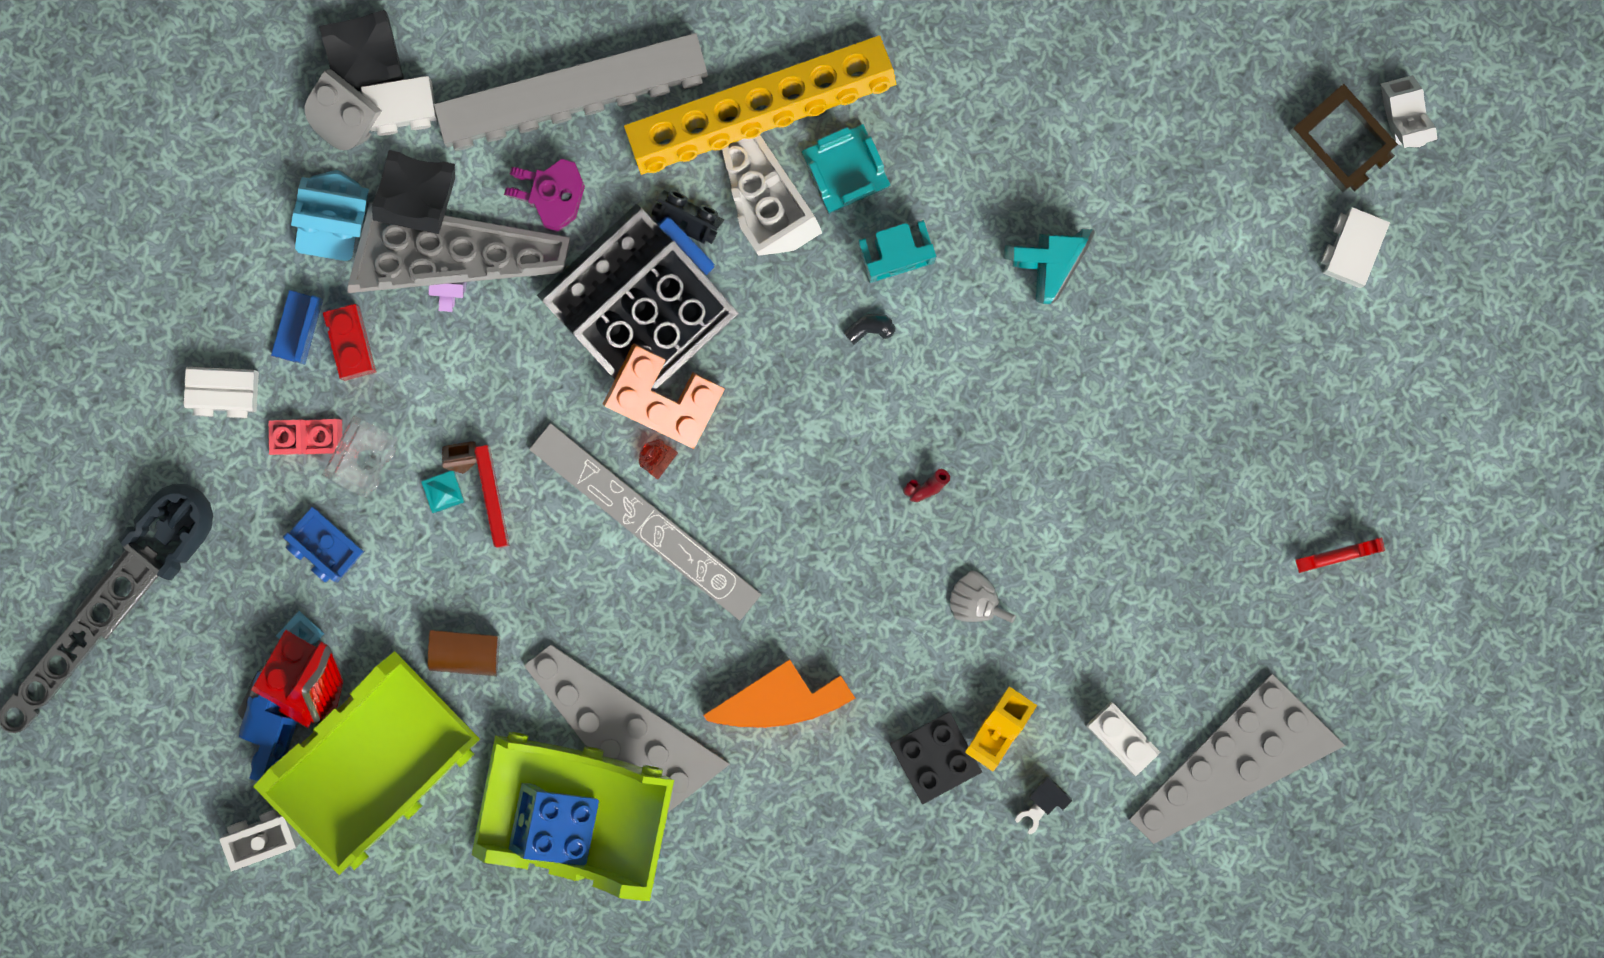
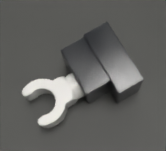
M1046 775L1029 795V798L1035 804L1029 810L1019 812L1015 817V821L1018 823L1025 816L1031 817L1033 825L1028 829V834H1032L1037 830L1039 820L1045 813L1049 815L1056 806L1064 810L1072 802V798Z

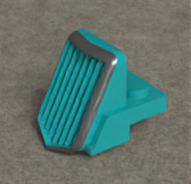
M1081 229L1075 236L1039 234L1038 247L1005 245L1004 259L1013 261L1012 267L1037 269L1036 302L1052 304L1059 299L1087 251L1095 231L1093 229Z

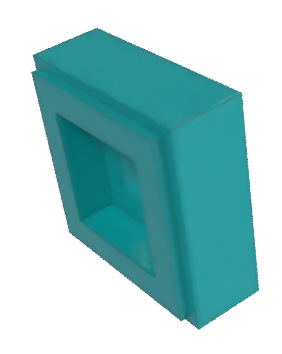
M449 471L421 481L433 514L465 503L455 471Z

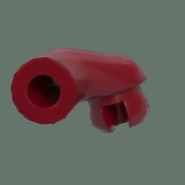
M938 469L922 486L916 479H911L903 488V493L910 497V501L918 503L939 493L949 483L950 475L945 469Z

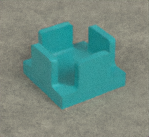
M864 124L850 130L848 127L819 139L816 145L801 151L829 214L891 187L884 171V164Z
M924 220L918 221L916 224L923 245L920 248L915 246L909 225L906 223L877 232L875 245L880 260L875 262L872 261L866 239L858 240L870 283L935 263L937 256L933 244H931Z

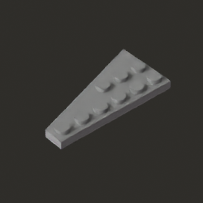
M553 645L548 646L524 665L586 747L604 750L603 756L640 767L650 765L662 768V775L674 780L668 812L730 765V763Z

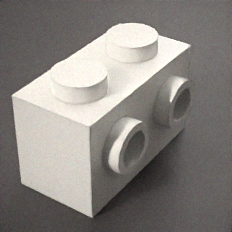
M274 809L259 815L261 821L248 825L247 821L244 820L228 826L227 830L229 833L224 834L219 840L230 870L234 871L295 849L301 843L297 831Z

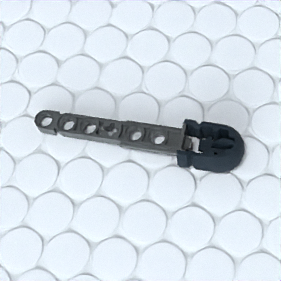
M172 484L162 488L152 496L134 518V526L127 527L118 539L126 550L75 610L74 613L77 617L23 681L18 693H14L1 708L0 726L8 733H18L29 727L40 714L37 708L49 703L102 637L108 639L158 576L166 580H173L181 569L180 563H186L205 541L212 528L213 512L211 504L201 491L188 484ZM169 512L170 515L165 521L159 519L156 522L157 532L154 537L165 546L171 541L181 540L182 543L174 553L168 554L163 565L156 559L158 556L156 551L148 545L143 549L136 542L141 536H145L149 532V526L157 517L165 516ZM194 524L191 531H186L179 535V531L184 526L190 528ZM119 577H125L131 582L132 588L127 596H120L114 590V582ZM97 603L107 605L110 610V617L104 623L96 621L93 617L92 610ZM84 631L86 633L84 640L87 644L86 646L83 644L78 645L72 651V654L77 655V658L74 659L71 653L61 649V646L64 645L65 648H69L75 642V637L72 635L73 632L80 633ZM55 655L63 657L67 662V669L61 675L53 673L49 666L51 658ZM34 681L42 683L46 690L44 698L40 701L31 699L28 694V687ZM11 708H18L24 714V721L19 727H14L7 721V713Z

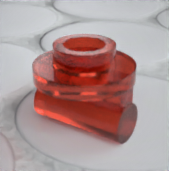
M656 439L646 443L640 450L639 465L659 480L678 452L662 440Z

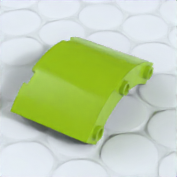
M395 651L379 663L350 693L351 696L313 729V733L301 744L298 743L271 766L253 786L338 875L342 874L349 866L355 871L369 857L366 851L403 816L409 820L422 807L419 800L456 764L461 768L475 755L471 748L480 740Z
M508 732V737L495 735L471 855L483 863L526 870L529 868V863L535 864L536 867L549 869L548 874L573 881L585 878L592 880V887L621 899L650 901L674 780L662 775V768L650 765L640 767L603 756L604 750L584 747L583 751L531 741L528 740V735L518 732ZM522 783L535 784L547 792L594 797L599 800L586 865L523 859L509 850Z

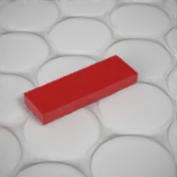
M489 445L476 447L475 454L493 545L496 548L508 547L510 544L491 448Z

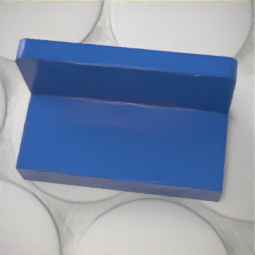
M289 290L271 356L303 365L306 364L323 299L314 295L309 296Z

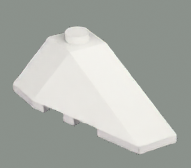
M760 135L752 139H742L730 143L726 148L722 149L740 228L758 256L794 251L822 233L814 214Z

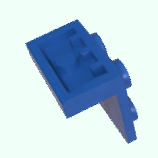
M522 783L509 850L523 859L586 865L599 800L594 797L547 792L535 784Z

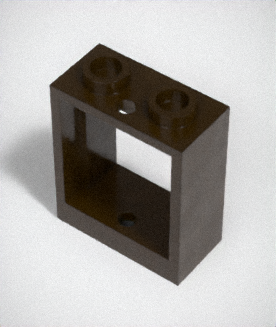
M1345 84L1341 85L1289 132L1342 193L1349 187L1354 192L1370 179L1366 172L1374 165L1379 169L1385 166L1395 157L1391 150L1398 145ZM1343 102L1383 146L1349 177L1309 134Z

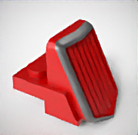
M285 630L251 690L280 706L279 712L308 728L311 722L319 724L338 707L343 687V677L329 645L320 641L315 647Z

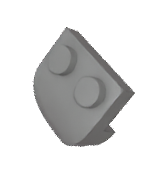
M331 69L323 72L305 103V116L312 129L327 143L339 150H349L367 141L372 135L369 133L370 129L382 112L379 107Z

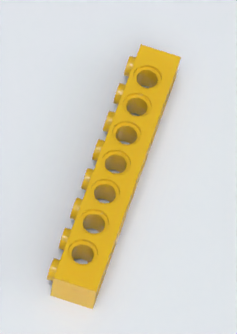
M879 35L624 125L641 175L648 172L656 173L663 170L666 166L679 161H690L699 154L711 150L724 149L730 143L742 139L755 138L762 132L776 127L783 128L789 126L798 119L807 116H818L832 107L849 105L866 95L883 93L897 84L892 64ZM855 72H864L860 76H851ZM824 83H831V85L826 88L819 87ZM793 94H799L795 99H787ZM759 106H768L764 110H755ZM728 117H736L732 121L724 122ZM704 128L699 133H691L694 129ZM671 139L667 144H659L663 140Z

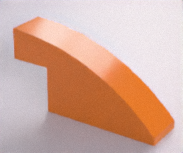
M788 660L703 716L709 722L722 725L754 728L776 727L814 719L832 712L856 698L841 675L814 693H811L791 660Z

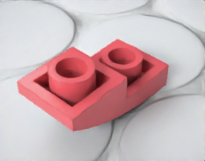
M341 419L269 421V455L343 453Z

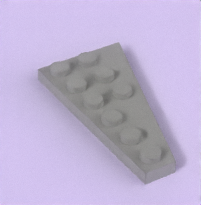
M370 202L348 282V293L563 273L570 238L444 216L440 233L435 234L373 221V203Z
M1270 674L1128 820L1155 844L1345 745L1273 674Z

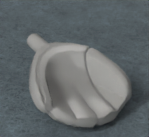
M970 571L958 580L951 592L950 608L953 611L954 618L957 620L982 622L991 620L995 615L1013 623L1016 615L998 608L999 599L995 591L996 589L987 578L977 571Z

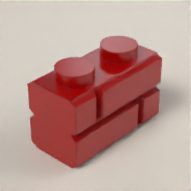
M353 304L323 312L326 327L329 328L328 335L339 378L346 381L377 373L360 307Z

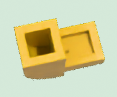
M1009 686L975 733V737L965 753L991 771H994L1038 705Z

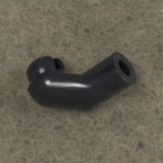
M864 314L843 333L855 345L868 333L879 334L883 339H888L894 335L896 327L892 323V319L887 315Z

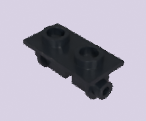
M664 190L657 197L656 201L659 203L655 204L651 215L656 217V221L659 222L664 216H669L680 227L682 220L688 222L684 231L687 236L702 244L706 242L712 244L718 233L716 231L724 222V219L718 217L716 210L705 205L698 207L688 202V198L684 194L674 190L669 192Z

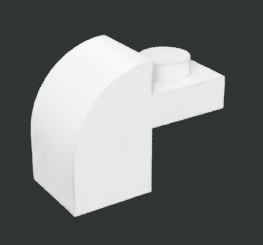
M1414 75L1381 83L1383 104L1391 134L1398 145L1402 144L1404 148L1421 147L1427 142L1437 140L1436 127L1426 114L1423 89Z

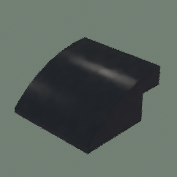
M637 204L537 295L614 380L633 343L663 357L666 361L651 388L653 391L662 385L739 314L675 241L667 236Z

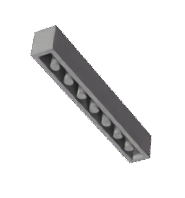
M697 33L440 102L434 104L444 144L447 148L453 146L454 151H459L474 146L473 141L486 137L487 142H492L507 137L506 132L519 128L520 133L536 130L539 128L538 123L552 120V124L563 123L572 119L571 114L584 111L585 115H592L604 111V105L617 102L618 106L629 105L637 102L636 96L650 93V97L662 96L670 93L669 87L682 84L684 89L701 85L703 83L702 78L708 77Z

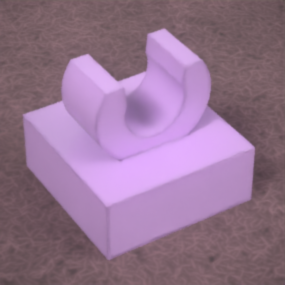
M467 282L429 285V295L439 296V311H453L455 297L463 298Z

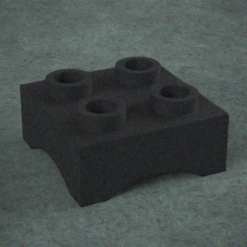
M385 10L352 20L319 26L330 69L357 91L362 90L361 87L404 80L389 16Z
M389 150L381 182L372 204L373 221L439 234L455 181V164L444 161H421L408 157L401 152Z
M950 712L890 743L922 805L982 773L977 761L965 753L968 744Z

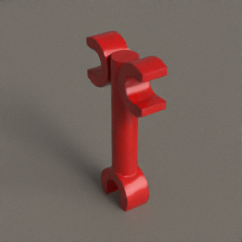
M1382 537L1296 559L1299 573L1380 553L1385 551Z

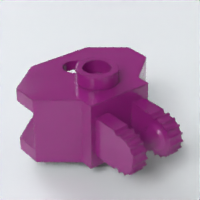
M560 159L547 170H537L536 173L511 167L510 175L514 178L534 183L531 193L514 187H506L504 195L528 202L531 207L536 208L545 228L559 232L577 218L585 185L575 162ZM565 193L572 194L569 201L561 200Z

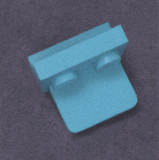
M339 170L314 175L310 178L302 177L291 226L298 227L295 243L296 251L301 254L342 261L350 260L354 251L355 239L360 237L369 189L361 187L359 183Z

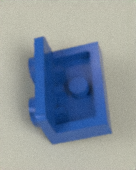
M311 507L297 525L283 536L289 542L285 548L299 560H302L305 556L314 564L311 571L325 583L329 579L333 582H339L365 552L314 507Z

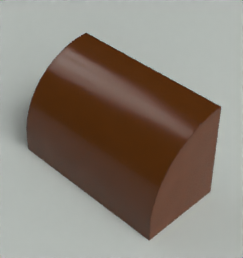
M430 630L429 671L497 677L500 636Z

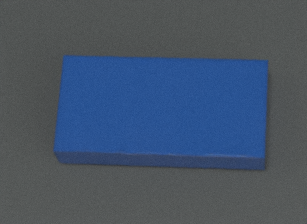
M664 216L657 223L706 275L714 268L715 264L669 216Z

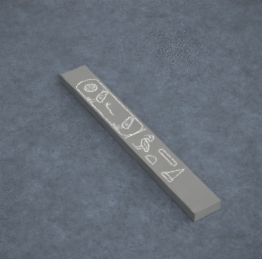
M551 423L529 449L739 621H741L761 596L757 590Z

